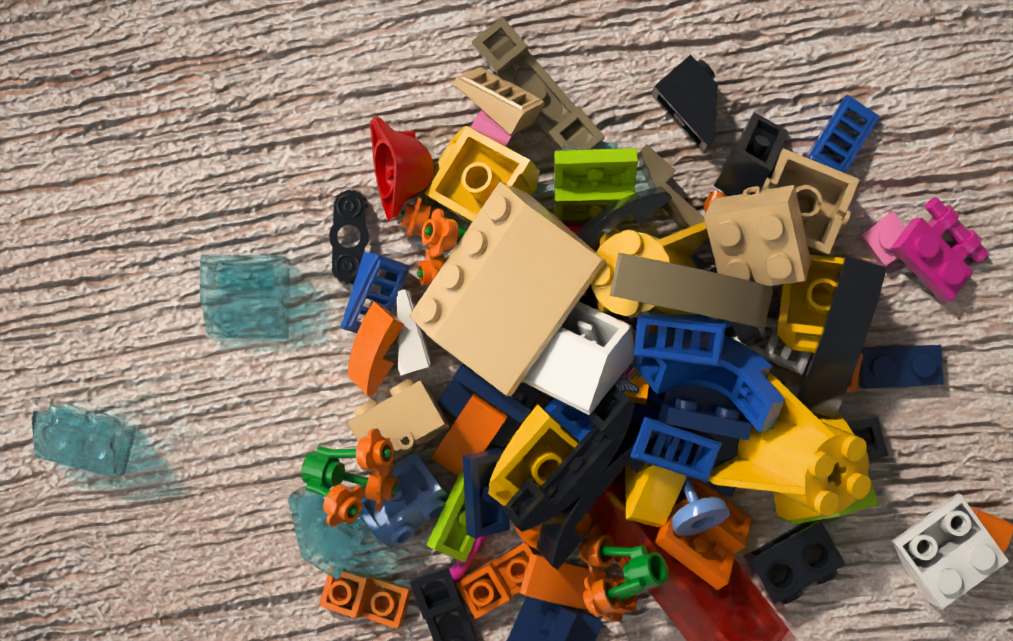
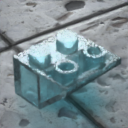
M200 254V301L207 338L289 339L290 259L276 255Z
M63 403V406L50 404L49 410L33 411L31 421L35 458L110 477L125 475L137 430L135 427L125 425L126 418L102 413L101 416L93 414L87 416V408Z
M302 486L292 492L288 498L301 558L338 580L349 566L371 529L365 523L364 517L361 514L351 524L342 522L335 527H331L326 521L328 514L323 509L325 498L320 494L307 491L306 486Z

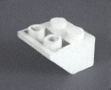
M578 301L522 382L590 415L636 357L633 355L634 339L632 326Z
M959 493L892 540L908 575L926 600L941 609L950 605L1009 562Z

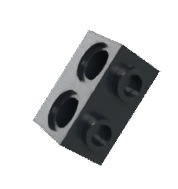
M820 520L801 523L744 555L766 597L773 604L781 602L782 605L793 602L802 596L803 592L801 589L814 582L820 585L832 580L838 575L837 569L845 565L843 558ZM817 543L821 546L822 555L817 562L808 564L805 560V551L810 545ZM781 563L785 564L787 567L785 579L779 583H771L769 573L772 567Z

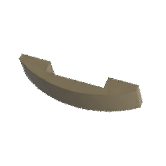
M503 16L471 41L495 75L535 95L545 103L535 123L560 151L591 150L605 139V136L580 107L577 108L531 55L526 43Z
M646 144L637 155L639 165L649 188L662 186L671 195L672 198L662 206L664 210L683 229L704 222V216L666 183L676 170ZM708 238L704 244L711 247L710 239Z
M618 253L610 296L765 329L773 287L683 265Z

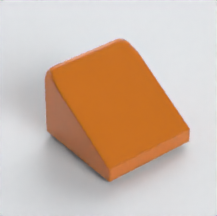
M970 507L1001 551L1005 553L1013 535V524L982 510Z

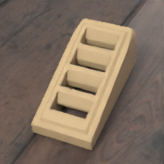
M481 67L457 77L453 83L509 135L533 124L545 104L535 95Z

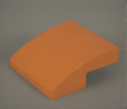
M690 477L698 499L708 497L721 498L729 508V517L724 522L705 532L689 536H678L672 526L673 515L680 508L689 504L682 487L666 524L659 529L655 544L715 589L719 590L729 583L735 553L746 547L752 518L704 481Z

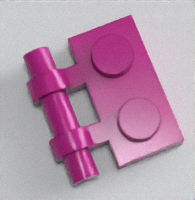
M935 197L925 205V209L932 216L930 221L927 223L923 218L912 219L890 249L941 302H952L973 273L972 269L964 262V259L969 255L976 263H979L988 256L989 252L981 245L982 239L974 230H967L958 220L959 214L951 205L945 206ZM945 230L955 240L951 247L941 238Z

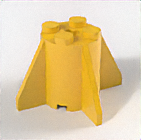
M701 222L662 239L632 230H625L620 233L616 228L608 235L605 233L600 239V247L597 253L606 260V263L591 283L592 290L598 299V310L616 319L627 320L629 317L638 318L639 312L696 315L685 311L610 296L618 253L697 269L691 255L709 238L706 222Z
M769 373L767 380L785 399L774 428L759 433L752 425L749 441L739 440L738 456L713 468L708 480L720 486L773 491L776 514L787 521L821 515L826 517L832 516L845 510L856 499L860 500L866 497L871 488V480L868 477L869 459L865 440L854 435L839 413H836L834 418L822 414L815 416L772 373Z

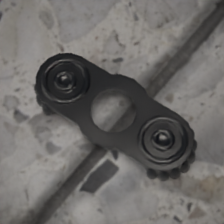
M346 190L341 192L333 203V225L329 232V240L332 245L331 270L339 282H343L345 285H354L363 253L369 241V232L366 227V208L369 207L367 198L361 192ZM345 225H353L360 231V241L354 247H343L338 241V232Z

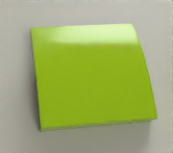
M637 148L554 151V214L563 220V224L587 223L609 205L636 193ZM629 214L622 222H634V217Z

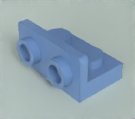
M416 452L393 469L392 476L398 477L399 480L398 492L392 501L385 500L381 511L375 510V501L366 499L365 495L361 499L363 503L361 516L375 537L390 548L405 543L414 535V530L421 524L440 516L450 495Z

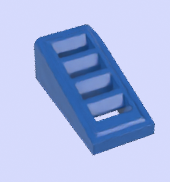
M845 95L805 157L845 173L880 116L849 95ZM849 109L865 119L864 125L860 126L845 116L846 110ZM841 122L856 132L857 135L855 138H852L836 126ZM831 134L849 145L848 149L845 151L830 141ZM823 147L841 158L840 161L837 163L821 152Z
M364 252L340 328L354 333L358 332L362 323L356 321L359 313L366 315L369 310L368 307L363 306L366 299L377 302L391 312L397 299L398 291L401 290L410 265L378 254ZM380 269L387 271L385 278L377 276ZM373 284L382 287L380 294L370 291Z
M639 312L633 355L720 367L726 320L703 315ZM650 325L659 326L656 345H648ZM667 327L676 328L674 346H665ZM685 329L693 330L691 347H682ZM702 331L710 332L708 348L700 347Z
M644 417L630 457L708 482L722 443L713 437ZM652 430L659 431L652 452H645ZM667 434L671 435L672 437L665 456H659ZM680 439H684L685 441L678 460H673ZM696 443L698 445L691 464H687L692 445Z

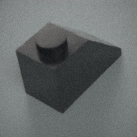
M690 54L654 86L651 96L694 144L704 152L715 141L718 84L713 80L715 73L711 67L702 59L696 61Z
M753 112L722 166L714 187L723 191L727 196L743 194V191L750 187L758 186L761 188L773 169L788 131Z

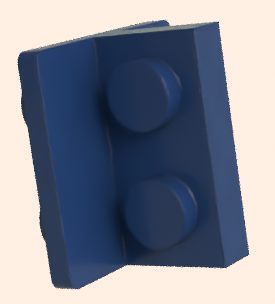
M461 364L453 376L454 379L439 399L438 405L458 418L475 392L508 414V417L492 439L493 443L499 447H504L519 424L523 422L529 413L531 406L541 391L526 383H520L511 397L506 396L468 366Z
M697 385L681 386L664 392L658 421L695 431L721 442L722 445L715 461L716 464H723L736 457L739 439L749 441L752 424L745 420L744 414L737 406L720 392ZM667 434L661 449L662 453H666L671 435ZM680 439L677 450L675 452L676 456L680 455V452L685 441L684 439ZM693 443L688 458L693 459L698 444Z
M526 596L506 641H596L603 623L600 619L575 607Z

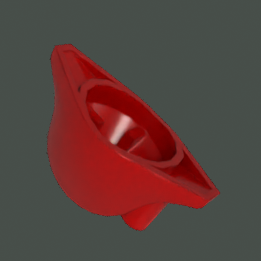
M373 117L370 121L376 182L387 221H393L399 216L404 203L416 197L429 185L433 178L434 163L428 149L420 141L416 140L414 131H395L382 118Z

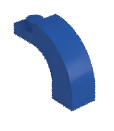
M676 329L667 330L665 346H674ZM684 330L682 347H691L693 333L691 330ZM658 332L649 335L648 345H656ZM701 332L700 347L708 348L710 332ZM724 336L720 367L637 356L634 367L656 394L686 385H697L713 389L729 398L759 433L774 428L785 402L784 397L767 380L772 365L756 351L727 336Z

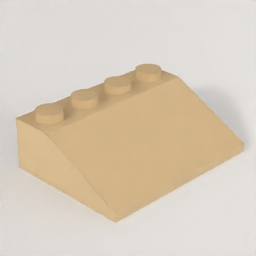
M500 181L409 316L433 341L503 394L511 397L604 266L606 260L531 195Z

